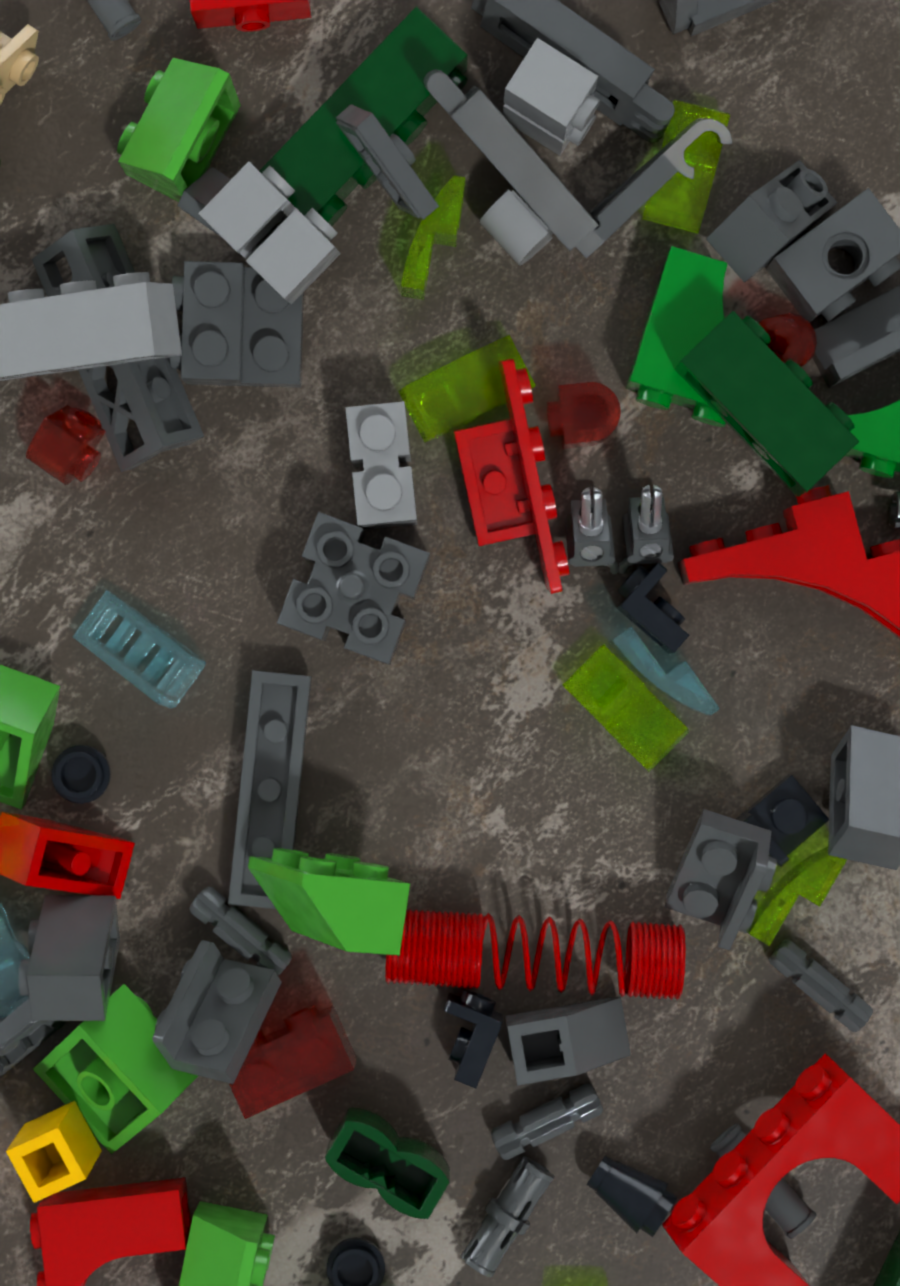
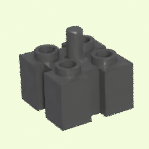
M318 512L302 554L306 561L314 563L313 570L307 584L293 579L277 624L326 641L330 628L348 634L344 646L345 649L391 665L406 624L404 619L393 615L400 596L415 600L430 559V553L388 537L384 538L380 550L362 544L365 536L363 528Z

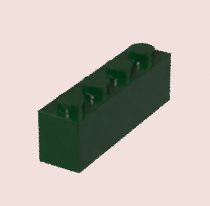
M416 6L259 172L262 174L270 165L295 190L287 199L303 215L313 208L333 226L347 209L348 205L344 200L358 185L366 189L377 180L336 124V117L350 104L373 113L388 136L394 133L408 146L423 131L428 123L424 116L437 103L436 99L425 88L424 78L426 74L431 70H441L462 90L468 81V78L464 76L467 72L468 54Z

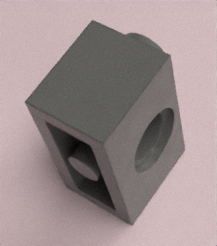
M867 188L777 255L766 270L807 324L820 314L829 322L857 301L851 294V291L867 279L876 287L900 269V261L897 258L900 255V229L872 191ZM832 249L847 251L854 261L853 273L840 274L834 271L828 262V251Z

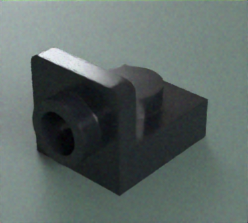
M658 562L647 571L640 564L617 590L625 599L616 609L668 654L675 653L690 636L680 627L685 621V617L662 597L659 596L654 603L646 597L648 592L668 569Z
M788 774L738 816L736 820L772 831L769 856L777 858V866L782 867L790 860L788 855L826 824L829 818L793 775Z
M464 989L461 997L452 993L448 994L444 1011L472 1022L474 1025L472 1030L464 1027L460 1028L448 1060L458 1064L454 1080L476 1089L502 1026L503 1014L494 1011L496 1005L494 1000L474 991Z

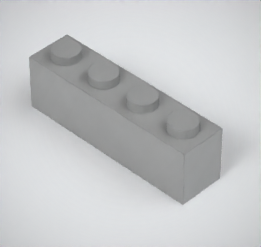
M136 272L113 276L114 287L97 289L96 281L89 280L60 284L61 295L50 297L44 296V289H25L8 292L9 303L0 304V381L182 356L173 284L150 282L149 272Z

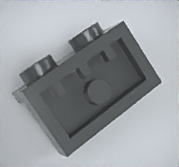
M703 809L667 892L665 908L720 925L718 947L730 950L738 931L748 933L751 928L758 903L757 899H754L757 891L767 892L772 883L777 866V858L769 856L772 831Z
M202 940L192 959L188 960L184 965L180 983L167 1009L160 1013L156 1021L153 1042L173 1070L234 1084L282 982L275 970L224 959L214 942Z

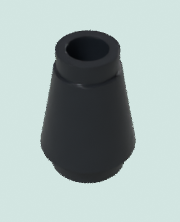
M606 1155L586 1184L596 1191L595 1193L636 1234L641 1229L651 1237L655 1235L678 1198L666 1189L668 1183L621 1162L614 1161Z

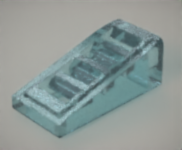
M108 590L105 591L73 636V638L158 705L171 709L177 706L206 665V662ZM117 614H119L124 620L105 645L99 639ZM138 629L142 634L123 658L119 655V652L135 630ZM157 644L161 649L145 671L142 672L138 669L139 665L153 646ZM175 658L176 661L158 684L157 681Z

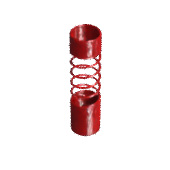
M409 909L408 911L406 910L400 956L386 955L385 981L387 984L398 982L399 984L404 983L407 985L410 983L413 985L415 983L418 986L421 983L423 986L425 984H428V986L433 984L436 987L439 984L441 987L443 985L446 987L449 985L452 987L457 986L458 988L469 986L471 989L474 986L477 989L480 987L483 939L487 923L489 922L495 984L501 990L506 982L514 937L519 923L522 936L526 986L531 992L536 985L544 939L550 923L554 946L557 988L560 994H562L566 988L573 946L580 925L585 948L588 991L592 996L596 992L603 948L609 927L611 926L615 941L618 986L621 997L627 994L629 997L634 996L635 998L638 996L643 998L645 996L648 999L651 996L653 999L658 997L659 1000L662 997L665 1000L668 997L671 1000L673 998L678 1000L682 995L684 985L686 943L685 931L681 924L670 926L669 923L658 925L656 922L653 925L650 922L647 925L645 922L643 924L640 922L635 924L632 921L628 928L626 960L623 972L619 932L616 924L609 920L603 927L594 971H592L588 929L585 922L579 918L574 923L570 934L562 974L557 927L555 921L549 916L544 921L540 931L531 976L526 925L524 919L518 915L513 920L500 977L495 922L491 914L487 913L484 917L481 912L478 915L475 912L471 915L470 912L459 914L458 911L456 913L452 911L447 913L445 910L442 913L439 910L436 913L435 910L424 912L423 910L418 911L415 909L412 911Z

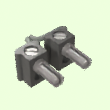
M647 485L642 489L641 497L629 498L628 513L622 517L627 558L619 564V567L615 561L611 517L607 514L606 499H602V492L598 488L593 487V499L590 496V487L584 489L582 500H571L570 516L565 518L568 563L574 567L608 566L612 574H617L618 572L624 574L627 572V568L633 564L668 563L672 561L674 553L668 513H666L662 489L657 485H653V496L651 497L650 486Z

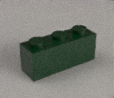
M732 311L679 362L675 370L783 483L799 497L808 492L860 442L851 433L855 428L854 423L836 404L829 402L825 406L809 390L813 382L796 362L787 359L783 363L767 346L771 342L770 336L756 320L750 316L741 319Z

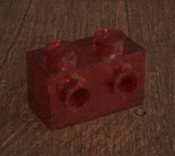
M316 1005L303 1008L283 1019L286 1027L266 1036L262 1029H259L234 1084L229 1083L245 1119L354 1070L357 1057L333 1005L321 1011H318Z

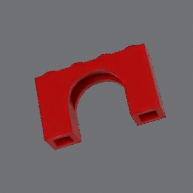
M825 1053L814 1065L806 1068L799 1075L795 1085L773 1108L765 1111L758 1118L754 1128L732 1151L724 1154L716 1162L713 1171L690 1195L678 1201L671 1215L661 1225L679 1250L719 1286H810L792 1262L765 1239L763 1214L772 1190L788 1172L797 1166L814 1159L836 1158L856 1166L890 1199L898 1204L900 1202V1124Z
M186 1177L57 1192L44 1198L37 1206V1212L32 1213L30 1218L32 1245L34 1249H42L44 1271L38 1272L37 1286H85L88 1277L97 1268L111 1260L128 1256L186 1250L191 1228Z

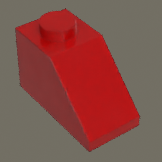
M1 812L0 875L25 886L95 896H116V899H121L135 843L49 819Z

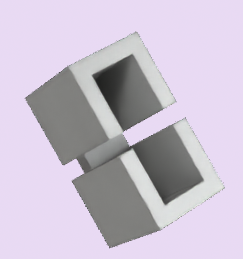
M537 38L505 87L503 116L513 127L561 156L569 142L577 146L580 145L596 119L594 113L600 100L594 96L599 76Z
M248 161L198 214L237 253H240L245 259L249 256L246 262L292 305L341 254L330 242L338 233L313 208L305 215L287 200L295 190L270 165L261 174ZM277 227V229L254 251V249Z
M405 401L345 407L351 462L354 468H364V471L352 472L357 526L363 528V530L418 525L411 466L399 467V462H411Z

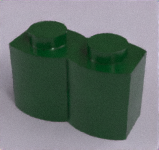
M349 1108L328 1143L325 1160L337 1175L356 1186L376 1188L381 1197L392 1208L413 1218L429 1219L450 1183V1167L445 1158L436 1149L417 1139L399 1137L395 1129L385 1119L365 1109Z

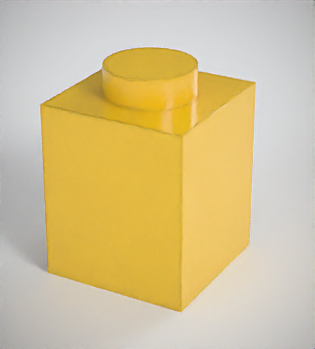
M75 1101L25 1123L6 1150L9 1159L34 1203L86 1180L102 1152Z

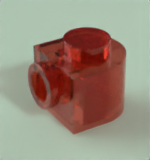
M596 382L558 385L556 391L557 401L547 402L550 437L561 436L563 449L594 446L604 442L611 436L620 420L621 409L618 398L610 388Z
M66 405L44 418L27 449L26 459L64 485H68L75 478L83 482L92 473L101 458V453L96 450V447L106 431L101 428L100 421L91 413Z

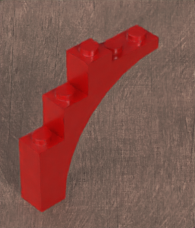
M830 485L810 489L803 495L796 496L798 505L783 510L788 532L782 533L779 523H774L746 531L747 543L725 548L723 538L689 546L691 557L677 563L683 585L723 578L774 579L819 590L860 609L895 634L900 640V539L870 547L872 558L867 560L849 491L832 495Z

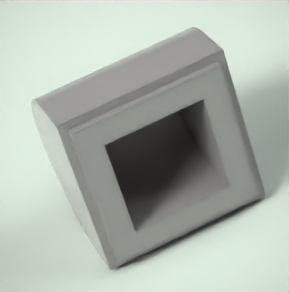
M514 190L506 191L488 209L479 222L519 266L526 263L553 239L551 230Z

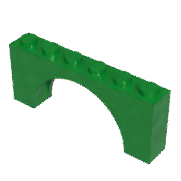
M674 246L670 247L665 257L625 388L637 392L635 399L637 402L662 410H669L671 403L693 409L691 417L697 421L717 427H725L726 422L677 373L675 368L697 344L725 319L723 286L728 263ZM900 400L874 411L848 415L855 426L851 433L860 442L845 456L860 460L859 469L872 475L893 478L895 471L900 473Z

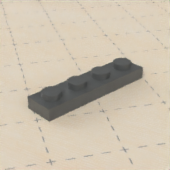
M252 670L228 904L276 909L248 869L250 856L272 858L273 848L294 850L312 676Z

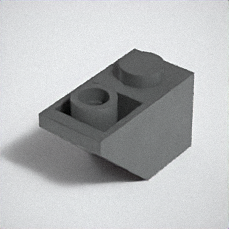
M799 160L749 195L706 240L745 283L770 264L777 255L787 249L838 202L828 192L827 185L822 177L813 170L807 169Z
M621 996L506 1015L517 1086L576 1076L631 1055Z

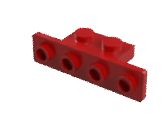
M514 359L499 360L498 364L510 418L453 431L478 546H484L535 534L546 589L550 594L562 592L560 577L569 575V566L563 542L552 543L548 520L557 518V509L551 485L545 484L540 486L536 462L545 461V452L539 427L528 428L524 410L525 404L533 403L529 376L526 368L516 370Z

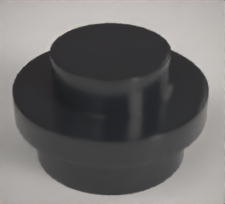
M77 745L64 750L56 758L52 767V782L58 794L65 800L77 804L89 803L101 797L107 790L111 780V768L107 758L99 750L87 745Z
M353 1237L341 1241L333 1248L327 1261V1276L332 1286H380L385 1275V1260L381 1250L373 1242L364 1238Z

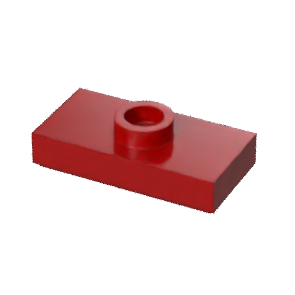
M190 0V10L197 29L235 25L237 30L253 32L269 28L270 22L312 18L310 0Z

